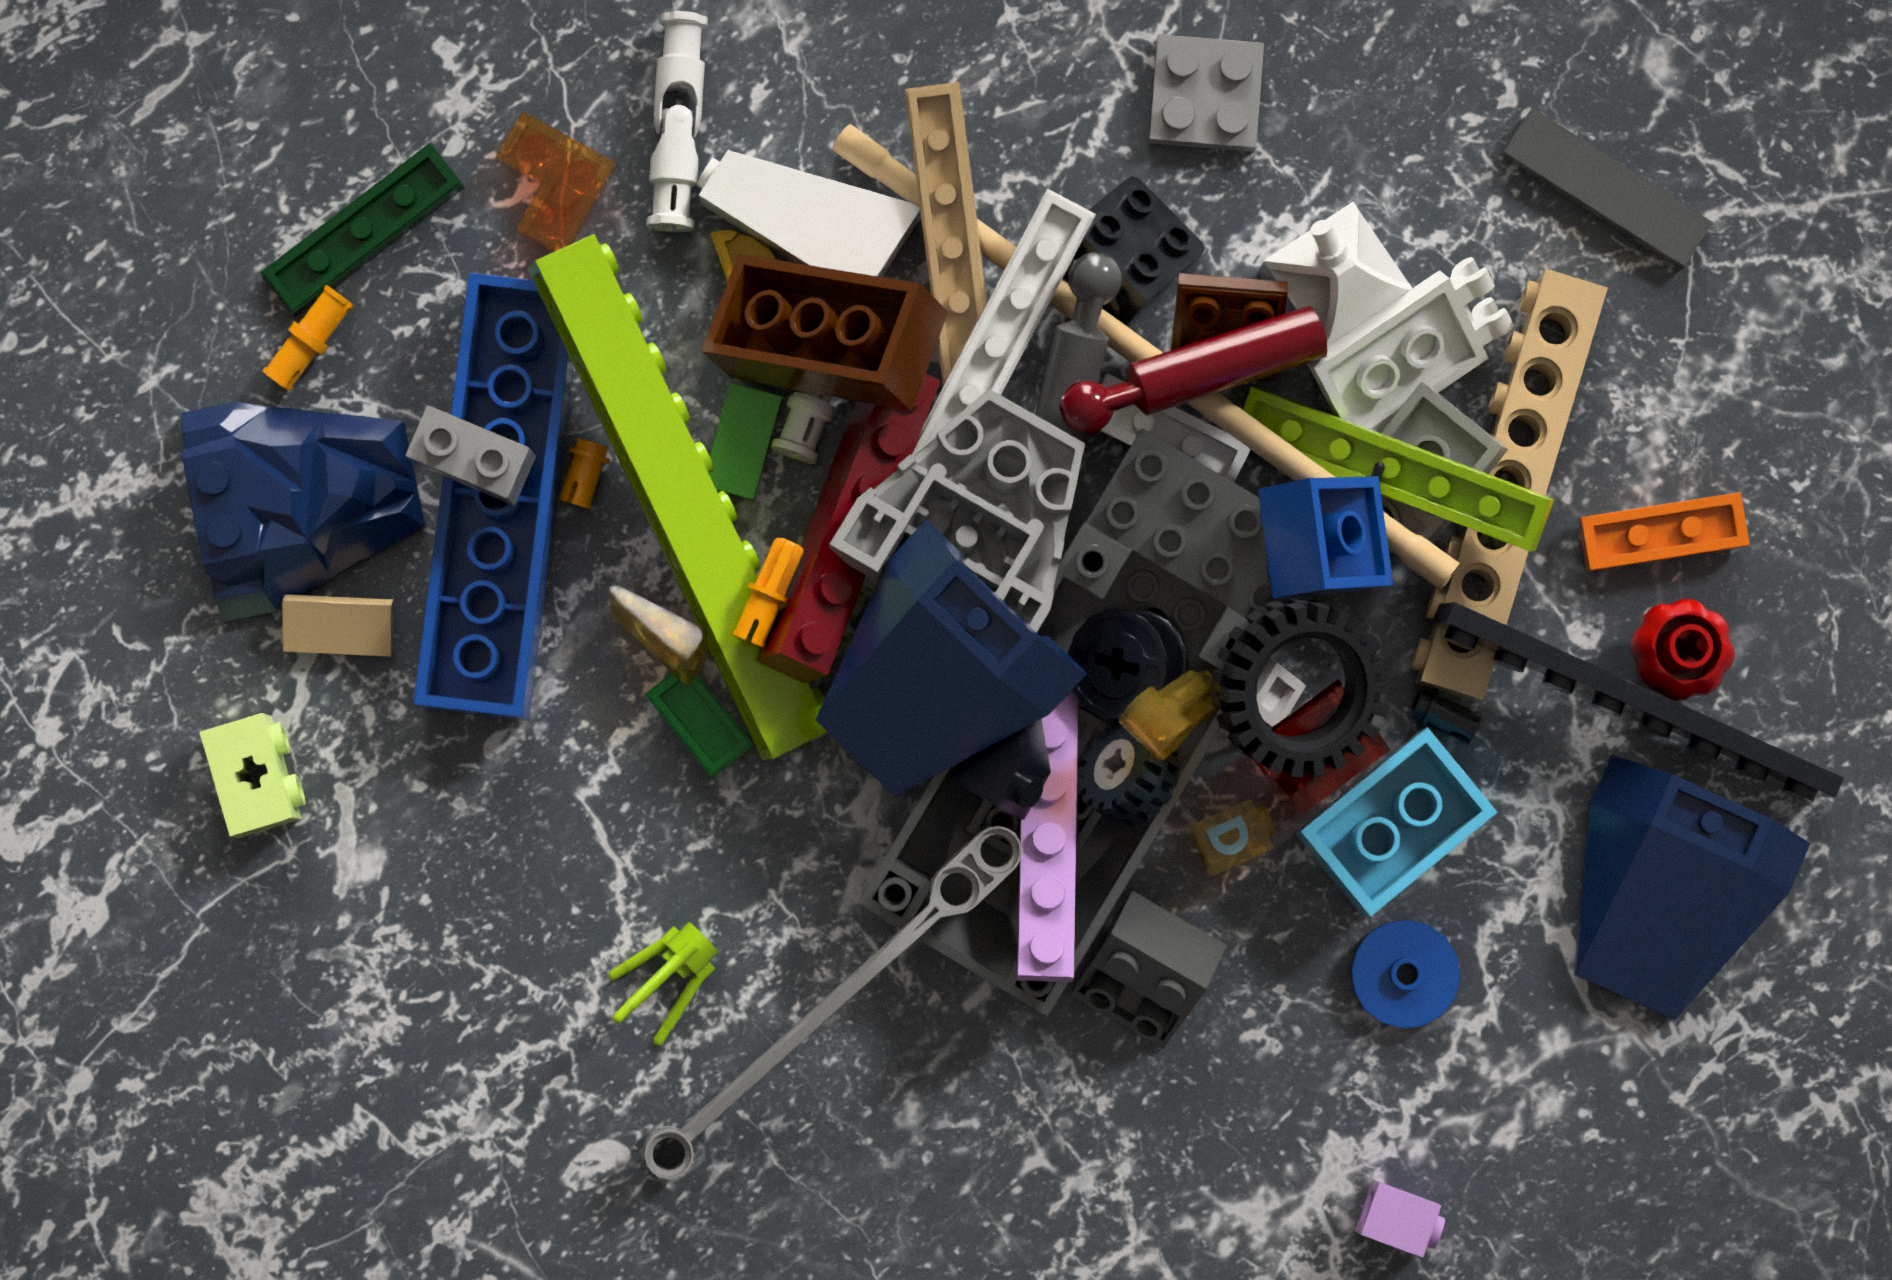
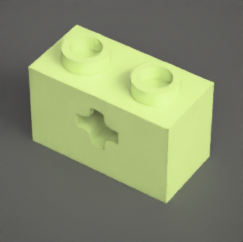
M260 713L199 732L230 837L242 838L302 819L298 807L306 804L305 796L297 774H288L283 755L290 753V745L281 722L274 723L272 716ZM252 761L256 765L267 767L268 774L260 777V788L257 784L245 781V775L252 772Z

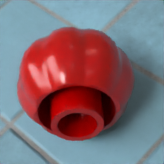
M1691 598L1679 599L1671 604L1662 603L1650 608L1644 615L1640 627L1633 633L1630 641V653L1635 660V672L1639 680L1646 687L1657 690L1662 696L1673 701H1685L1693 696H1705L1714 692L1721 685L1725 672L1732 667L1735 658L1734 646L1730 641L1729 626L1726 620L1718 612L1710 611L1701 602ZM1675 644L1679 645L1682 649V659L1677 655L1678 650L1675 648Z

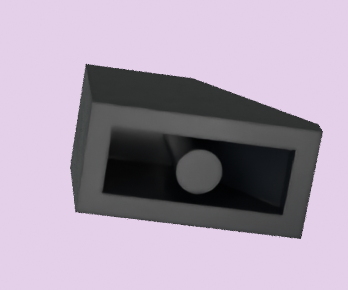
M1038 720L958 763L949 779L994 806L1025 820L1031 807L1039 801L1043 793V785L1051 773L1042 720Z

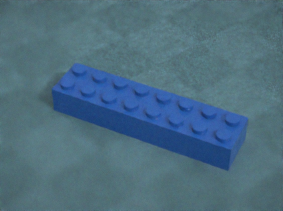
M469 272L451 415L529 447L536 455V458L515 506L446 477L442 479L413 701L414 705L422 709L529 721L574 373L573 363L533 280Z

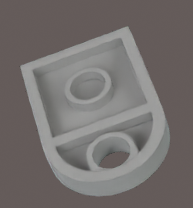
M1422 381L1381 432V434L1487 474L1492 471L1508 450ZM1381 494L1382 505L1391 511L1394 520L1414 534L1423 536L1431 543L1442 534L1451 522ZM1389 550V555H1396Z

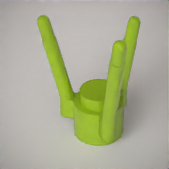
M690 922L680 931L673 926L661 939L630 957L608 973L610 980H617L669 948L662 955L667 963L613 1014V1022L621 1023L675 971L684 979L693 972L692 977L653 1039L654 1044L657 1046L664 1043L702 982L716 969L710 961L719 951Z

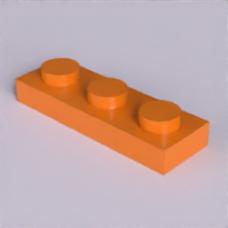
M1741 492L1584 516L1577 519L1586 572L1738 549L1750 545Z

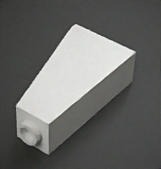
M727 150L720 162L713 158L705 167L697 182V186L702 189L699 193V198L703 207L757 239L790 262L883 277L921 219L920 208L913 203Z

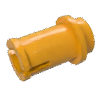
M577 438L575 448L569 446L568 452L573 454L561 493L557 499L591 509V503L603 464H609L611 460L606 458L609 447Z

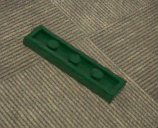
M429 143L262 270L260 274L290 313L297 317L315 303L326 285L332 289L465 187L433 145Z

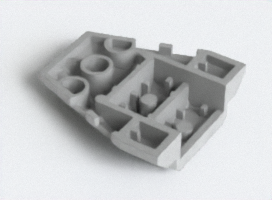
M988 389L941 428L933 441L916 455L912 456L910 454L897 465V470L875 489L870 487L859 496L830 542L829 548L849 566L868 576V583L875 588L887 561L918 527L927 520L967 558L963 563L1038 633L1050 613L1058 565L1062 557L1069 513L1072 509L1085 443Z

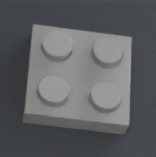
M1158 34L1149 144L1255 152L1264 43Z

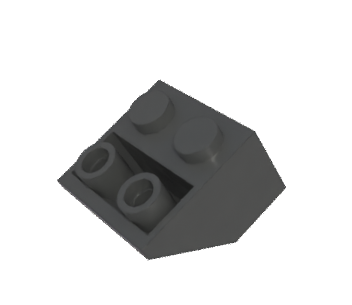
M1132 890L1111 921L1074 985L1070 996L1126 1027L1139 1037L1164 1049L1206 991L1227 945Z

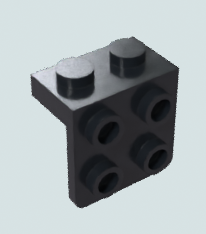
M1134 176L1125 179L1089 209V211L1096 215L1063 276V279L1069 282V271L1074 261L1084 254L1098 252L1112 257L1122 273V286L1117 296L1103 305L1102 309L1127 327L1135 321L1161 290L1178 277L1179 273H1182L1193 264L1205 250L1203 242L1139 178Z

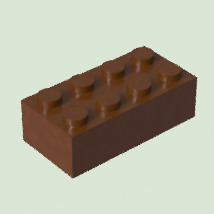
M738 254L701 352L734 379L912 411L948 311L921 283Z

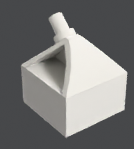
M1354 202L1326 220L1314 223L1311 230L1265 259L1258 271L1263 280L1287 282L1288 294L1285 313L1309 305L1315 310L1321 321L1327 346L1412 289Z

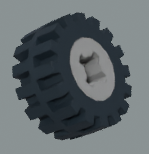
M1123 719L1118 721L1117 727L1110 724L1104 728L1105 736L1097 735L1092 741L1095 746L1093 750H1086L1083 759L1087 763L1086 766L1079 768L1078 774L1084 781L1078 784L1079 792L1084 795L1082 800L1092 809L1119 824L1133 827L1134 822L1139 825L1146 823L1148 814L1155 817L1161 811L1159 804L1162 801L1166 804L1172 797L1168 791L1170 787H1176L1179 780L1174 775V772L1180 770V760L1175 758L1179 752L1177 747L1171 744L1172 741L1139 721L1132 719L1130 722Z

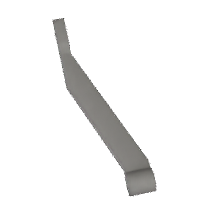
M1001 826L986 827L977 832L935 873L929 888L930 902L917 916L680 1129L673 1126H662L650 1132L643 1146L644 1160L649 1170L657 1177L667 1180L679 1178L685 1174L691 1167L694 1158L691 1142L912 945L940 917L963 914L972 910L1017 867L1022 855L1021 842L1017 835L1010 829ZM991 835L1003 836L1011 847L1010 858L1000 867L989 866L981 857V845ZM952 873L964 875L971 884L970 896L961 905H950L941 896V883L946 876ZM662 1139H677L683 1145V1156L674 1166H661L653 1159L654 1147Z

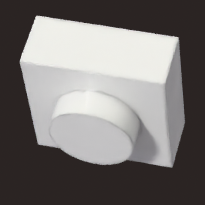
M1271 659L1266 662L1257 683L1256 698L1259 712L1265 724L1279 731L1306 685L1279 663Z

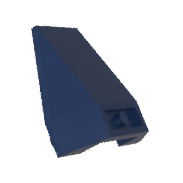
M927 520L918 527L887 561L815 719L894 797L1050 715L1087 676V673L1048 635L1041 637L967 567L963 563L967 558Z
M1611 754L1588 805L1574 975L1675 1020L1789 894L1811 843L1775 820L1680 777Z

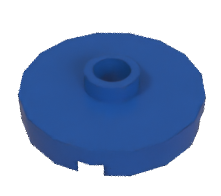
M1412 920L1386 922L1366 934L1352 959L1350 977L1353 993L1365 1012L1383 1024L1404 1029L1425 1026L1444 1014L1456 997L1460 981V971L1457 955L1445 936L1428 924ZM1404 963L1410 964L1416 974L1415 979L1406 985L1402 984L1397 978V969Z

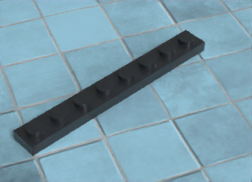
M1456 602L1441 603L1435 613L1431 624L1446 630L1444 639L1448 642L1472 651L1475 650L1476 645H1480L1495 652L1493 661L1503 667L1521 673L1524 672L1525 667L1531 668L1544 674L1541 682L1552 689L1572 695L1575 688L1593 696L1590 705L1601 711L1621 716L1624 710L1641 718L1638 726L1650 733L1669 738L1671 732L1688 739L1689 742L1686 748L1699 755L1714 760L1718 759L1719 754L1737 761L1735 770L1743 775L1759 781H1766L1767 776H1771L1785 783L1782 790L1784 793L1809 803H1813L1815 797L1836 798L1844 779L1843 777Z

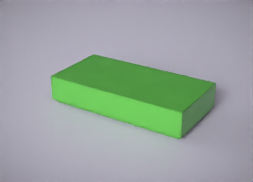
M730 383L710 454L714 470L709 475L717 492L724 491L727 495L755 502L781 408L782 396Z

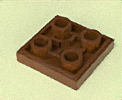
M1179 273L1170 351L1285 314L1288 294L1287 282ZM1276 374L1258 380L1275 382Z

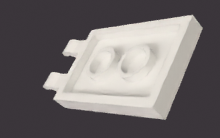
M1472 257L1458 263L1454 267L1450 278L1439 270L1328 345V352L1325 358L1307 363L1334 416L1380 433L1421 381L1439 393L1489 359L1483 346L1493 339L1507 334L1512 330L1514 324L1505 308L1499 310L1494 299L1491 297L1479 302L1473 308L1472 313L1467 306L1469 302L1486 295L1494 288L1495 285L1488 270L1485 267L1479 270Z

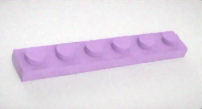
M1073 690L1050 715L1041 719L1051 773L1043 785V793L1039 801L1031 807L1025 820L1020 818L1019 840L1021 842L1022 855L1019 862L1017 980L1072 982L1074 979L1078 698Z

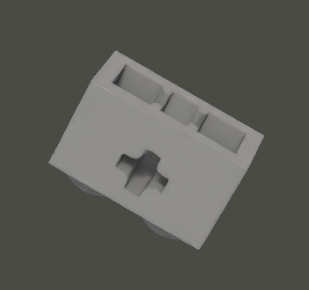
M427 405L405 455L413 464L513 506H515L536 458L533 451L525 445Z

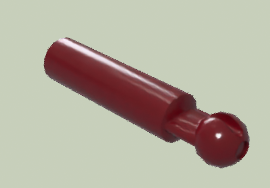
M1309 305L1132 363L1128 367L1126 381L1109 387L1093 381H1078L1068 387L1063 394L1060 402V412L1063 421L1068 427L1082 433H1095L1109 423L1113 411L1131 405L1136 406L1145 416L1325 358L1328 352L1325 333L1317 313Z

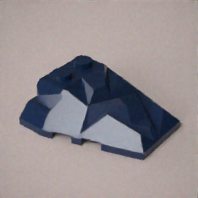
M231 402L182 413V436L185 450L182 451V461L202 562L206 574L211 577L214 597L222 621L225 624L282 611V600L286 594L303 595L319 585L323 587L337 579L336 575L364 559L366 561L372 559L426 527L414 464L405 456L410 445L404 421L253 405L241 402Z

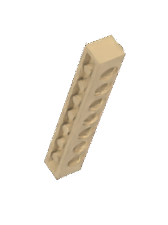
M1545 269L1536 282L1527 281L1518 311L1527 313L1521 333L1512 331L1503 357V362L1511 364L1505 384L1501 382L1496 383L1488 406V413L1496 415L1490 435L1508 449L1489 475L1494 476L1495 473L1501 471L1508 472L1516 478L1518 486L1546 495L1608 287L1549 269ZM1543 320L1558 322L1564 330L1563 343L1550 344L1546 342L1539 331L1540 322ZM1537 370L1547 377L1549 391L1546 395H1534L1527 390L1524 384L1526 371ZM1523 421L1532 428L1534 440L1531 446L1521 447L1510 439L1508 428L1511 422ZM1462 526L1459 537L1453 535L1449 537L1444 551L1459 562L1460 565L1442 590L1437 587L1434 588L1427 607L1426 617L1433 619L1439 604L1456 602L1507 625L1529 551L1504 541L1500 549H1487L1479 542L1477 531ZM1466 574H1478L1486 581L1488 593L1483 601L1470 600L1463 593L1462 580ZM1432 624L1428 640L1419 638L1413 653L1410 669L1418 671L1414 684L1429 689L1437 688L1441 693L1474 703L1484 700L1495 665L1493 661L1495 652L1480 645H1476L1474 651L1469 650L1467 653L1455 652L1444 639L1446 630Z

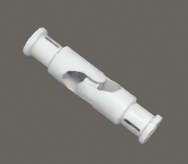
M672 11L660 14V25L665 27L663 56L657 59L653 115L656 133L659 134L661 131V138L650 159L649 181L654 184L652 215L647 217L646 226L665 232H690L694 230L695 221L690 218L691 189L697 185L699 164L693 137H696L701 125L705 63L700 60L701 32L707 28L708 18L694 12ZM676 90L686 93L691 98L694 112L682 105H675L662 110L663 96L667 92ZM671 192H673V209H672V210L670 209V207H671Z

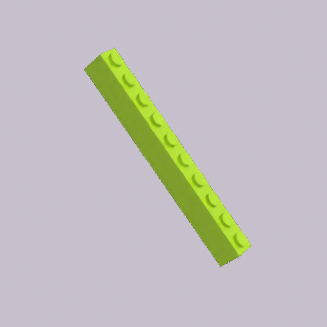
M595 234L535 260L527 268L761 759H774L827 733L815 720L825 700L821 691L817 687L811 689L808 682L802 683L756 661L761 647L755 646L750 642L758 626V621L755 620L745 641L731 635L733 629L735 630L752 591L747 586L749 582L755 584L758 577L756 571L761 568L760 562L752 545L747 540L741 542L732 522L737 520V514L730 498L724 491L718 493L709 475L714 470L713 463L706 448L700 441L694 444L685 425L690 422V416L684 401L677 392L671 394L662 374L666 372V365L659 349L654 343L647 345L638 326V324L643 322L638 304L630 293L623 294L614 276L619 273V267L612 250L606 243L600 245Z

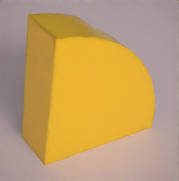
M721 230L710 233L727 282L738 254L776 260L767 246L749 235L733 230Z

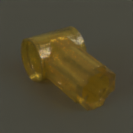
M1189 670L1159 691L1153 686L1144 690L1123 712L1119 719V724L1154 757L1162 761L1184 742L1192 729L1218 711V708L1212 705L1211 693L1220 692L1219 685L1211 681L1212 674L1207 670L1203 672Z

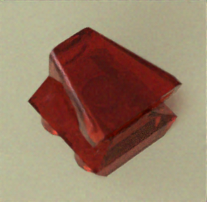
M1337 679L1270 727V729L1276 734L1291 737L1306 735L1319 729L1330 720L1339 707L1344 694L1341 681ZM1379 732L1375 739L1364 734L1359 742L1366 750L1361 755L1356 757L1347 752L1343 755L1347 763L1346 766L1335 770L1326 765L1324 766L1326 775L1316 777L1307 772H1303V778L1291 777L1283 771L1279 774L1256 761L1254 762L1269 781L1279 801L1295 818L1321 802L1347 781L1389 752L1390 749Z

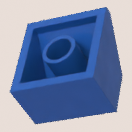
M1379 476L1307 478L1258 489L1261 507L1260 519L1263 525L1268 559L1267 571L1271 582L1273 599L1311 597L1393 586Z

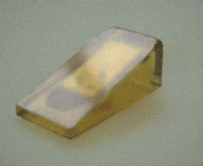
M612 585L609 590L611 616L675 677L690 686L709 657L706 630L618 585Z

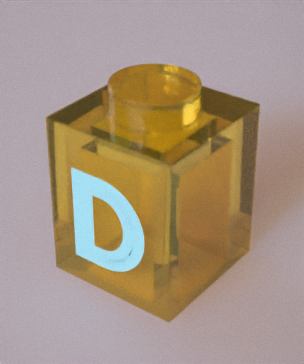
M1252 799L1188 827L1210 876H1214L1274 849L1269 838L1277 835L1273 821L1265 806L1262 805L1255 808Z

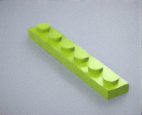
M1250 388L1243 411L1335 477H1370L1375 463L1383 462L1385 469L1380 480L1382 495L1527 551H1536L1554 502L1553 498L1263 388Z

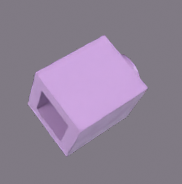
M1373 1179L1355 1231L1360 1235L1423 1258L1427 1247L1436 1248L1444 1228L1445 1218L1438 1216L1442 1205Z

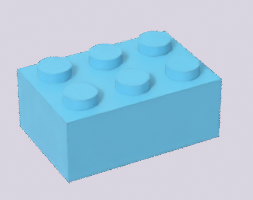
M1427 727L1412 736L1294 834L1362 917H1371L1498 812Z

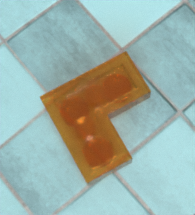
M524 111L521 112L496 155L498 162L541 185L516 230L522 236L551 252H555L575 242L617 168L616 162Z

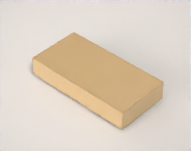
M286 594L282 600L283 652L392 656L394 651V599Z

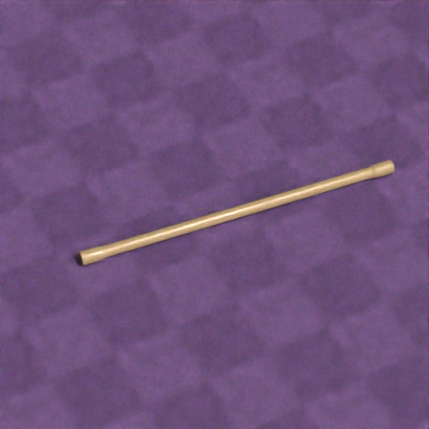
M852 124L846 126L834 142L832 150L867 176L876 178L902 198L920 208L916 174L894 159L888 150ZM977 219L982 255L1004 271L1016 246ZM1061 280L1049 304L1072 320L1077 298L1073 295L1069 284ZM1102 309L1098 328L1108 336L1107 346L1130 363L1163 353ZM1219 392L1187 403L1292 480L1335 477ZM1384 512L1389 550L1395 553L1402 563L1442 590L1460 563L1426 538L1414 534Z

